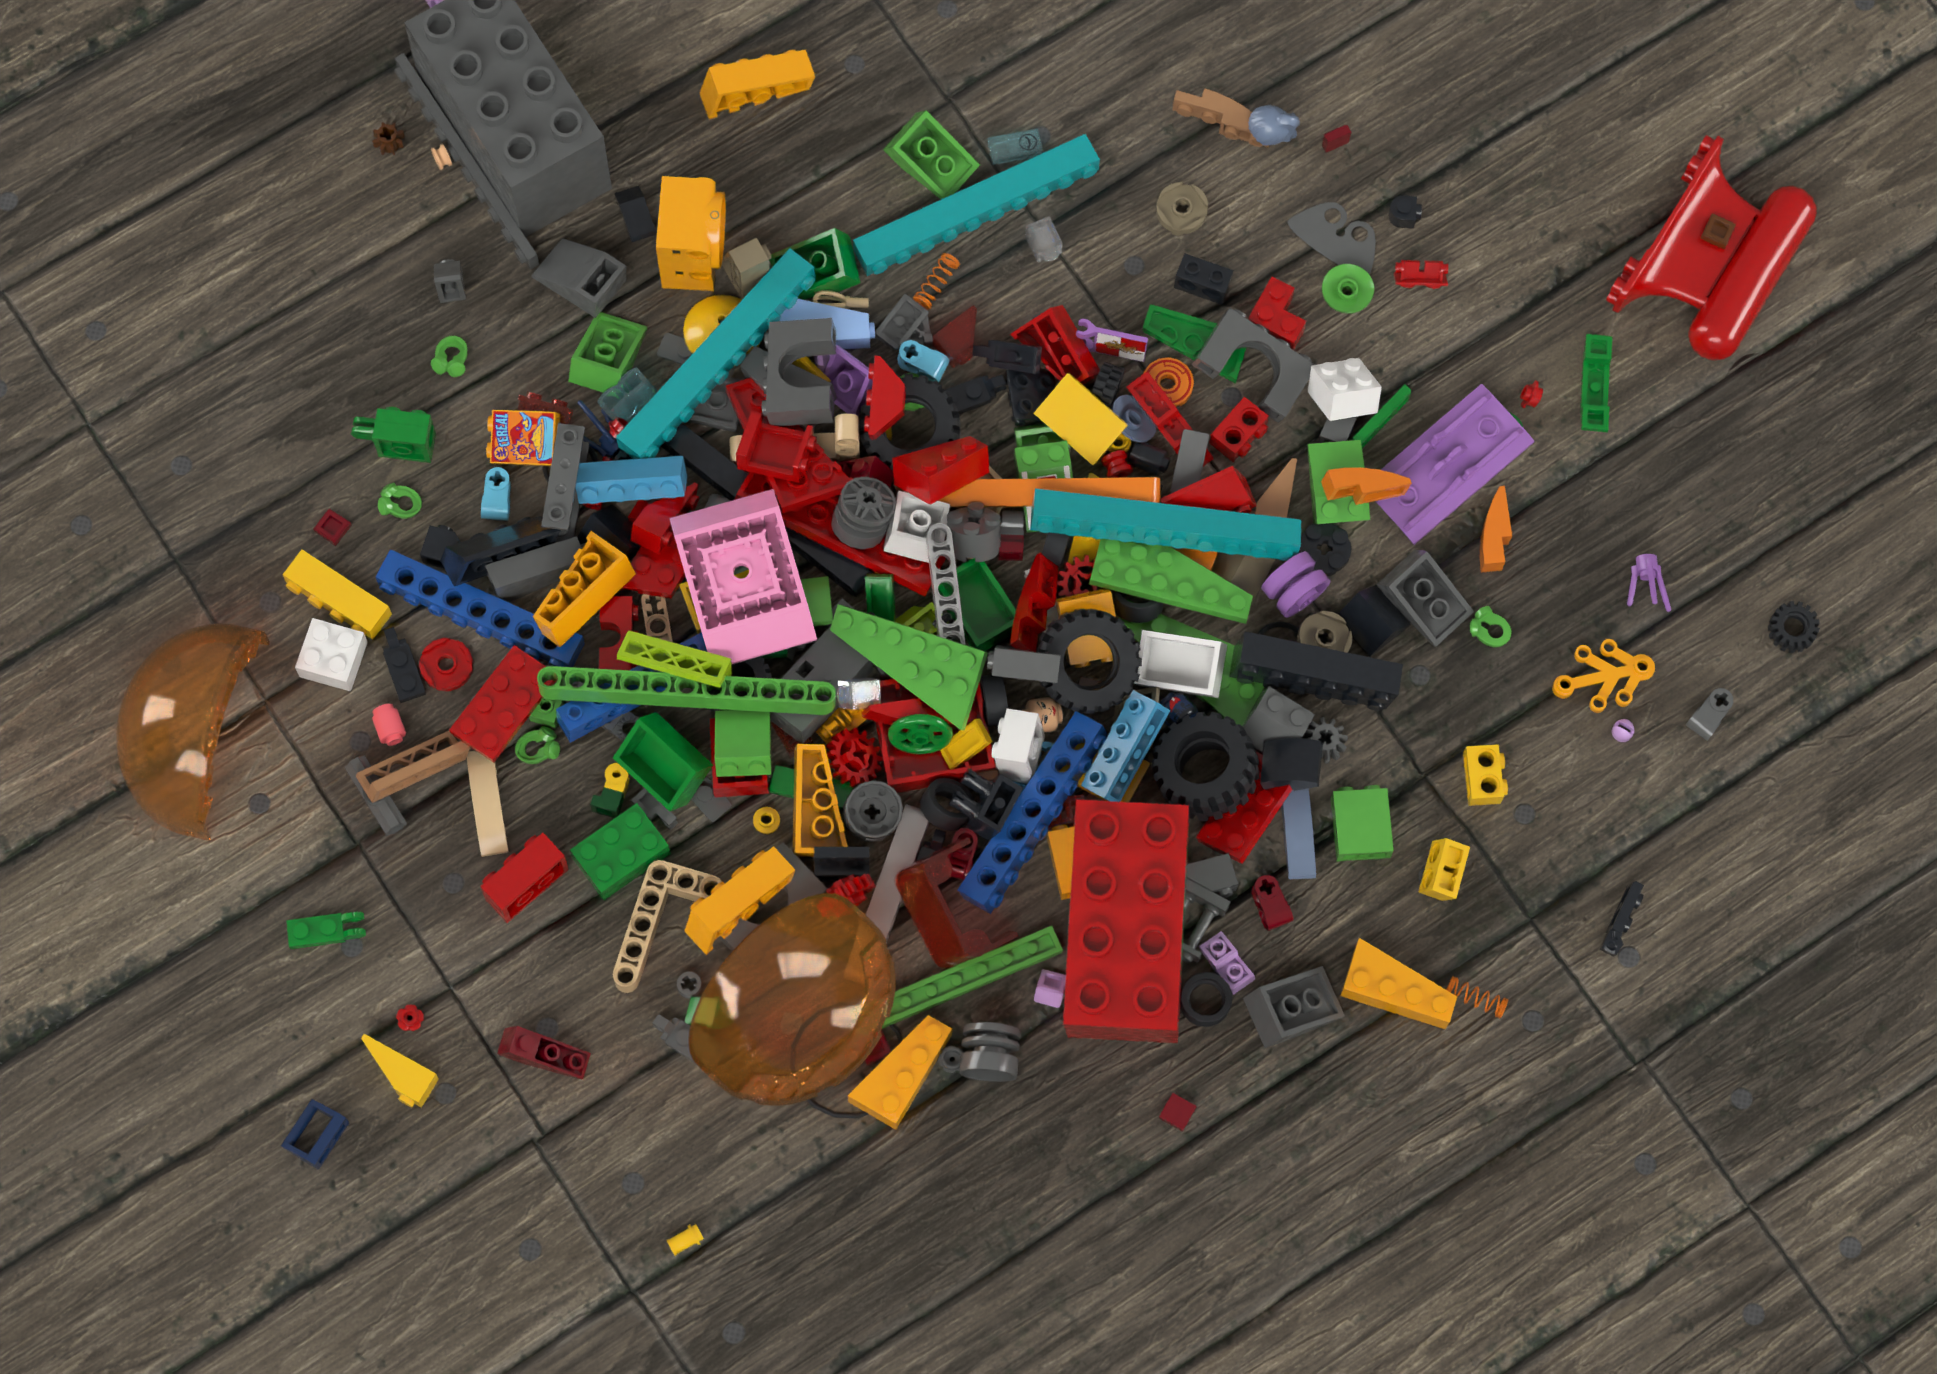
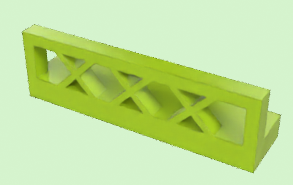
M629 630L617 653L618 660L719 688L725 677L731 676V658Z

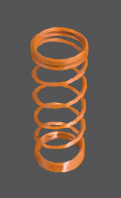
M943 253L941 255V259L938 260L940 267L932 269L934 275H928V283L921 285L923 292H917L913 297V300L926 310L932 307V303L927 298L917 294L923 293L929 299L936 301L932 295L924 291L923 286L930 285L935 291L941 293V290L932 285L928 278L930 276L936 277L943 284H947L943 278L934 273V269L940 268L949 276H953L949 270L942 268L940 265V260H942L947 266L957 269L960 263L951 254Z
M1452 976L1446 989L1451 993L1456 983L1454 995L1458 997L1467 984L1464 1004H1466L1477 989L1475 1008L1479 1006L1488 993L1485 1013L1489 1011L1498 998L1495 1017L1499 1019L1502 1017L1508 1003L1507 998H1503L1499 1006L1500 996L1497 995L1487 1009L1490 996L1489 990L1484 993L1478 1004V986L1474 988L1466 1000L1469 983L1466 982L1456 995L1459 979Z

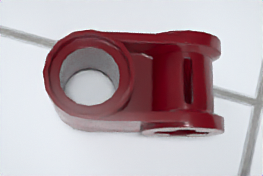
M963 828L955 833L949 853H947L941 872L942 877L948 875L964 881L973 867L977 851L978 838L974 831L969 828ZM966 837L971 839L973 844L970 848L965 849L958 845V841Z
M1270 875L1259 877L1252 887L1251 894L1264 928L1269 931L1293 922L1291 908L1284 898L1278 881ZM1262 885L1264 886L1265 889H1266V888H1270V889H1271L1268 895H1267V893H1266L1265 891H1263V892L1260 891V888L1262 887Z

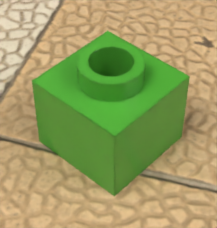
M543 698L529 716L530 721L556 729L558 724L556 709L565 705L564 700ZM542 704L550 705V708L543 710L541 706Z

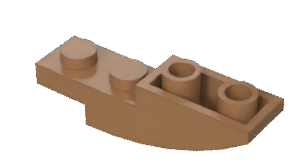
M1205 88L1202 97L1176 91L1173 111H1177L1178 114L1185 117L1194 116L1201 118L1206 123H1219V134H1223L1228 139L1244 140L1256 147H1269V145H1262L1260 142H1257L1256 138L1251 134L1248 122L1252 112L1243 105Z

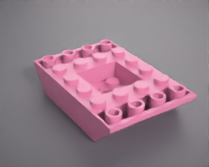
M773 489L669 518L707 652L731 658L732 665L817 640L809 607ZM739 566H745L749 569V574L747 577L739 579L734 576L735 569Z

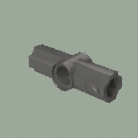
M365 755L356 757L344 767L386 836L402 830L407 822L390 795L374 803L371 802L356 778L358 772L371 767V764ZM375 774L366 777L370 784L379 779Z

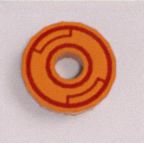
M1169 357L1160 358L1150 363L1144 370V373L1146 371L1149 372L1175 407L1182 406L1191 397L1194 386L1193 374L1188 366L1180 360ZM1165 378H1169L1174 381L1175 386L1171 389H1165L1161 386L1160 382Z

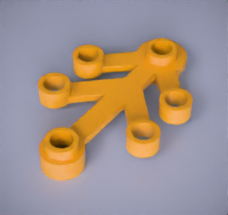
M1606 639L1602 642L1600 646L1601 654L1605 657L1612 656L1626 666L1616 668L1593 655L1588 646L1580 645L1574 653L1576 661L1586 663L1600 672L1575 678L1561 675L1555 679L1552 690L1557 697L1565 699L1572 695L1574 689L1604 682L1599 693L1592 697L1589 703V707L1593 712L1601 713L1604 711L1607 705L1606 700L1620 678L1630 676L1624 689L1619 690L1615 696L1617 705L1626 707L1631 703L1633 699L1632 694L1638 683L1652 677L1655 672V664L1647 655L1639 654L1633 657L1617 648L1616 642L1612 639ZM1604 645H1611L1613 647V651H1606L1604 649ZM1581 650L1585 651L1587 657H1580L1578 652ZM1637 664H1645L1646 670H1640ZM1560 682H1567L1569 684V688H1562ZM1619 695H1627L1628 701L1620 700ZM1595 700H1599L1602 702L1603 706L1601 708H1598L1594 705L1593 702Z

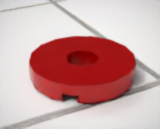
M440 638L432 641L424 648L419 661V668L423 679L430 687L439 691H452L468 682L473 673L474 662L470 650L463 642L450 638ZM445 658L453 660V667L449 670L440 669L439 663Z

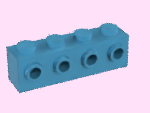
M673 456L579 463L576 482L579 504L685 497L687 472L684 457Z
M1133 690L1130 697L1125 701L1124 708L1118 719L1113 723L1104 744L1100 747L1091 768L1086 772L1081 786L1108 801L1120 802L1170 710Z

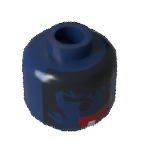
M1171 692L1159 703L1170 710L1164 721L1167 727L1174 722L1176 724L1183 722L1181 718L1187 715L1193 718L1198 712L1196 705L1181 692L1176 694Z

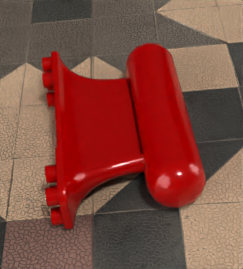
M1706 135L1698 148L1699 150L1696 155H1693L1681 177V180L1689 184L1683 196L1642 259L1639 261L1632 256L1629 258L1622 274L1616 279L1605 301L1614 305L1612 311L1619 313L1630 302L1645 296H1665L1692 305L1699 309L1688 331L1692 349L1702 358L1716 361L1730 357L1738 349L1812 227L1817 215V207L1813 197L1808 192L1793 185L1776 189L1767 198L1761 210L1751 205L1731 187L1723 174L1720 154L1724 139L1720 136L1713 139ZM1712 213L1736 224L1725 249L1700 239Z

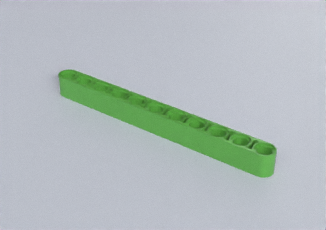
M558 666L544 667L538 672L537 676L539 692L542 697L549 700L827 715L835 709L836 705L834 686L823 681L726 676L719 688L664 672ZM548 680L556 681L552 686L544 684ZM574 682L584 683L581 687L572 686ZM603 683H608L611 685L607 689H602L599 687ZM629 685L638 686L636 690L631 691L626 689V687ZM657 686H662L666 688L662 692H656L653 690ZM684 688L693 689V691L688 694L681 692V690ZM712 689L720 691L717 695H710L708 692ZM746 691L748 694L740 697L736 695V692ZM767 692L775 694L772 698H765L762 695ZM793 694H800L801 696H803L799 700H794L790 698V696ZM825 695L828 696L830 699L827 701H820L817 698L819 696Z

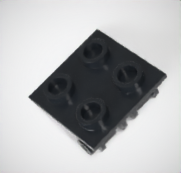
M1007 369L1006 384L1009 387L1010 393L1008 399L1011 400L1009 406L1012 407V421L1015 422L1016 426L1025 425V420L1042 421L1034 412L1056 387L1054 375L1051 372L1040 371L1037 374Z

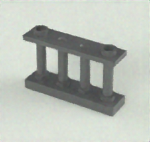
M558 423L541 525L544 528L561 530L555 543L573 538L576 535L580 510L576 493L579 463H587L590 443L583 441L584 426Z
M1188 878L1186 879L1185 911L1189 904H1193L1195 901L1204 906V912L1187 943H1183L1182 960L1187 963L1192 961L1198 963L1202 953L1197 951L1196 947L1213 917H1217L1218 914L1223 917L1229 909L1230 901Z

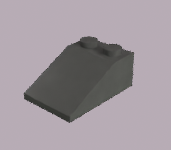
M1413 550L1376 584L1401 614L1434 647L1440 644L1474 612L1427 551Z
M1323 966L1261 986L1243 997L1265 1048L1288 1041L1345 1016Z

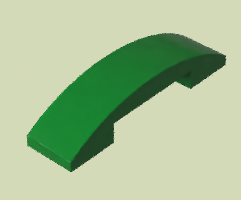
M1586 334L1580 398L1581 430L1608 432L1609 370L1612 359V336Z

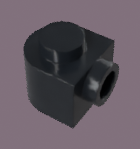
M1417 196L1396 197L1391 203L1388 214L1390 222L1399 228L1414 229L1416 219H1421L1422 204H1417Z

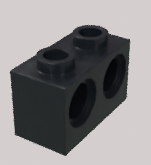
M1184 253L1175 276L1174 288L1223 305L1232 282L1234 270Z

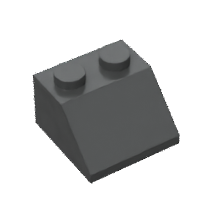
M1269 686L1260 693L1242 727L1250 737L1254 749L1263 754L1264 741L1302 738L1315 714Z

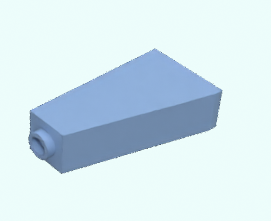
M800 299L797 300L791 309H786L781 314L779 320L832 318L836 329V345L843 349L870 348V339L875 338L874 323H869L868 313Z

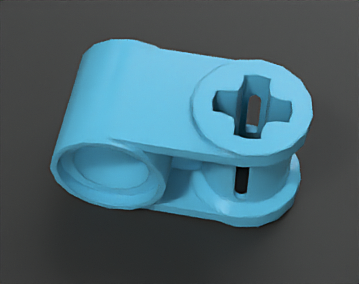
M913 340L902 343L897 358L898 365L903 370L916 373L918 376H927L930 381H937L938 383L950 362L949 358L943 353L932 350ZM909 353L914 354L910 359L906 357Z
M492 468L486 474L484 495L482 496L481 519L509 520L511 483L509 474L503 468ZM497 479H502V482H500L499 486L494 485V483L497 482Z

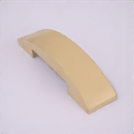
M470 751L467 755V765L481 856L508 853L496 762L493 763L477 751Z

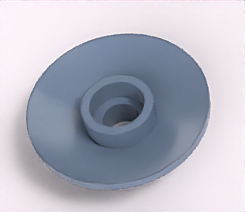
M1122 395L1115 399L1111 410L1128 424L1122 434L1136 442L1149 441L1155 435L1156 426L1135 398L1131 395Z

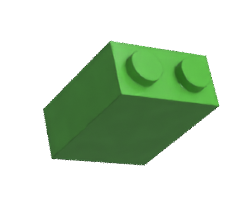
M715 711L716 777L771 775L770 712Z
M1370 785L1364 787V790L1341 787L1337 791H1333L1331 809L1336 861L1391 858L1394 850L1387 788Z

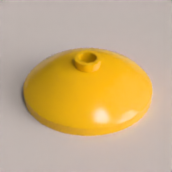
M715 295L699 301L691 308L686 316L683 332L685 343L692 354L720 325L719 321L724 320L742 299L730 295ZM752 346L746 354L750 353L754 347Z

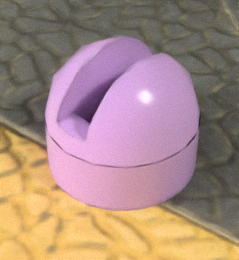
M1627 719L1618 720L1612 727V735L1619 742L1629 741L1634 734L1633 723ZM1620 724L1625 728L1629 729L1630 733L1627 730L1619 727L1618 725Z

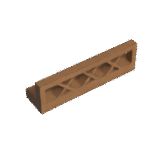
M447 731L358 772L356 778L371 802L374 803L464 761L470 747L462 741L458 742L455 736L450 731ZM447 740L451 745L443 750L436 751L437 745ZM423 753L430 755L417 762H413L415 754ZM396 763L406 766L393 773L389 772L391 766ZM375 774L382 778L370 784L366 777Z

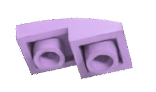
M1222 931L1199 946L1216 974L1223 977L1230 985L1233 995L1255 980V975L1238 956V951Z

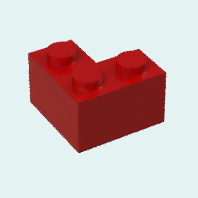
M1271 276L1248 320L1254 324L1264 326L1270 335L1276 339L1286 341L1290 348L1294 350L1304 333L1306 320L1286 311L1293 299L1295 288Z

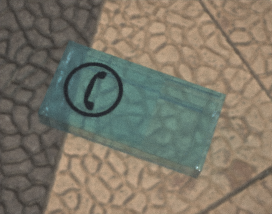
M1038 129L987 138L992 164L1032 158L1043 153Z

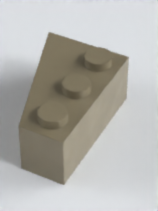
M757 238L728 251L722 261L723 269L742 300L772 268L769 261L771 254L765 244L760 245Z

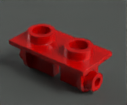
M1401 260V262L1395 263L1394 279L1396 285L1405 288L1424 285L1432 289L1448 286L1446 274H1448V264H1443V261H1425L1424 270H1419V260Z

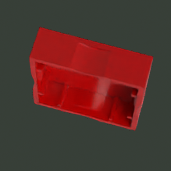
M895 679L870 683L872 705L918 698ZM979 683L971 711H976L977 719H981L989 734L983 714V698ZM921 700L922 708L930 707ZM875 721L886 784L894 788L897 793L928 788L930 783L939 778H949L960 782L962 778H965L963 775L968 768H971L974 772L996 769L994 758H992L991 743L959 768L950 770L940 750L929 754H912L895 748L888 739V730L891 725ZM904 728L901 731L907 732L908 729ZM960 729L952 730V731H953V736H954L957 732H959ZM934 732V735H942V732Z

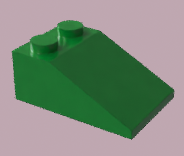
M836 228L771 254V259H769L773 267L789 249H792L814 266L815 281L807 291L803 290L799 294L798 299L800 300L813 298L814 294L820 290L838 293L860 284L850 236Z

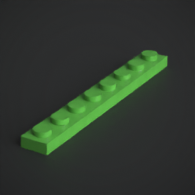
M1050 926L850 1010V1014L860 1037H863L1061 954L1063 949L1053 927Z

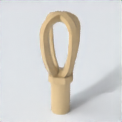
M820 290L813 296V302L818 303L817 300L839 301L842 303L820 304L844 309H868L869 298L845 297L834 291Z

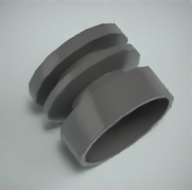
M870 477L854 478L846 483L841 491L831 523L834 534L841 542L850 547L866 549L872 548L882 541L896 505L894 494L890 488L883 482Z
M869 781L860 784L852 790L844 803L842 817L845 827L852 836L861 841L876 842L885 839L896 829L902 818L903 806L900 796L894 788L884 782ZM869 806L873 807V811H878L873 820H870V816L864 813L869 809Z
M977 1022L964 1025L963 1035L966 1038H963L962 1046L973 1051L961 1054L959 1074L980 1081L1006 1082L1016 1080L1019 1059L1007 1053L1019 1051L1020 1044L1016 1041L1020 1040L1021 1031L1016 1027L996 1022Z

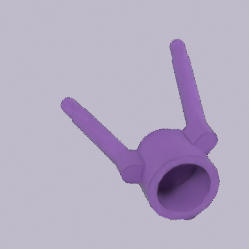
M1654 554L1637 556L1636 565L1631 566L1632 577L1627 605L1631 606L1633 604L1638 576H1640L1641 580H1649L1652 603L1657 604L1656 578L1666 611L1670 612L1671 606L1661 575V566L1657 563V556Z

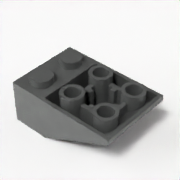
M562 238L532 274V278L596 318L626 282V265L606 252Z

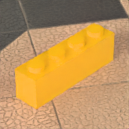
M304 550L299 552L283 573L287 583L286 587L296 595H299L301 592L308 597L307 601L318 609L324 607L330 611L329 615L341 624L345 621L352 626L351 629L364 632L365 636L372 640L392 615L388 605Z

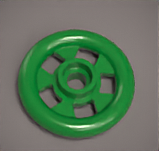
M928 714L904 716L896 720L888 730L890 743L895 748L912 754L937 752L945 748L953 737L952 728L944 719ZM904 728L908 729L907 732H902L901 730ZM934 732H942V735H934Z

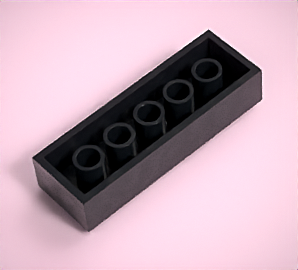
M1245 631L1234 646L1229 677L1237 678L1238 682L1244 684L1256 682L1263 684L1265 688L1270 686L1273 689H1278L1280 687L1289 689V692L1302 695L1309 693L1314 694L1316 698L1321 700L1333 698L1341 700V703L1346 705H1357L1358 703L1367 705V708L1370 710L1382 711L1387 709L1399 695L1403 664Z

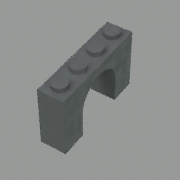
M1229 308L1222 315L1191 365L1214 379L1222 371L1234 350L1244 347L1259 350L1269 359L1272 365L1273 381L1258 408L1279 423L1287 416L1308 382L1311 366L1314 364L1305 354H1298L1292 350L1286 341L1276 339L1270 335L1264 326L1249 321L1243 312Z
M832 318L769 322V333H765L764 336L768 355H764V369L767 371V378H763V391L766 394V400L762 401L763 416H767L769 424L775 426L833 423L834 397L830 386L794 387L783 380L788 366L800 358L836 354V329Z
M996 645L995 650L989 652L987 669H992V676L1058 683L1061 655L1017 650L1013 646Z
M784 842L776 849L795 869L792 881L784 887L788 895V903L783 914L767 924H754L740 918L738 924L725 939L721 936L718 937L746 968L751 963L753 965L758 964L766 956L765 951L772 945L776 947L786 938L785 933L792 927L795 929L800 927L806 921V915L812 909L815 911L820 909L818 901L823 896L828 895L826 892L827 888Z

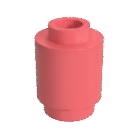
M384 704L375 708L372 711L374 715L372 720L380 742L388 746L401 743L406 735V731L398 709L394 708L393 704Z

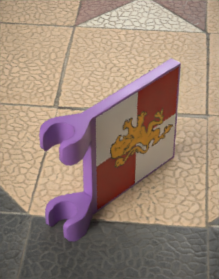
M1087 319L1079 320L1078 325L1085 326L1087 330L1084 332L1077 330L1076 336L1083 339L1090 352L1141 362L1145 361L1147 337L1096 327ZM1095 336L1094 342L1089 337Z

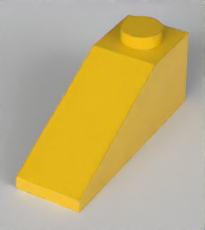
M364 1034L361 1038L396 1093L400 1095L398 1100L409 1107H413L416 1104L422 1108L439 1080L436 1073Z

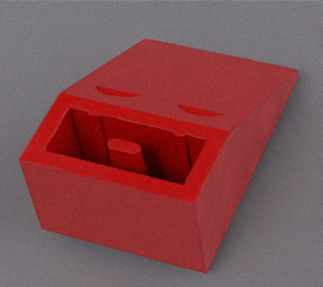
M715 718L710 719L714 797L769 794L768 775L716 777Z

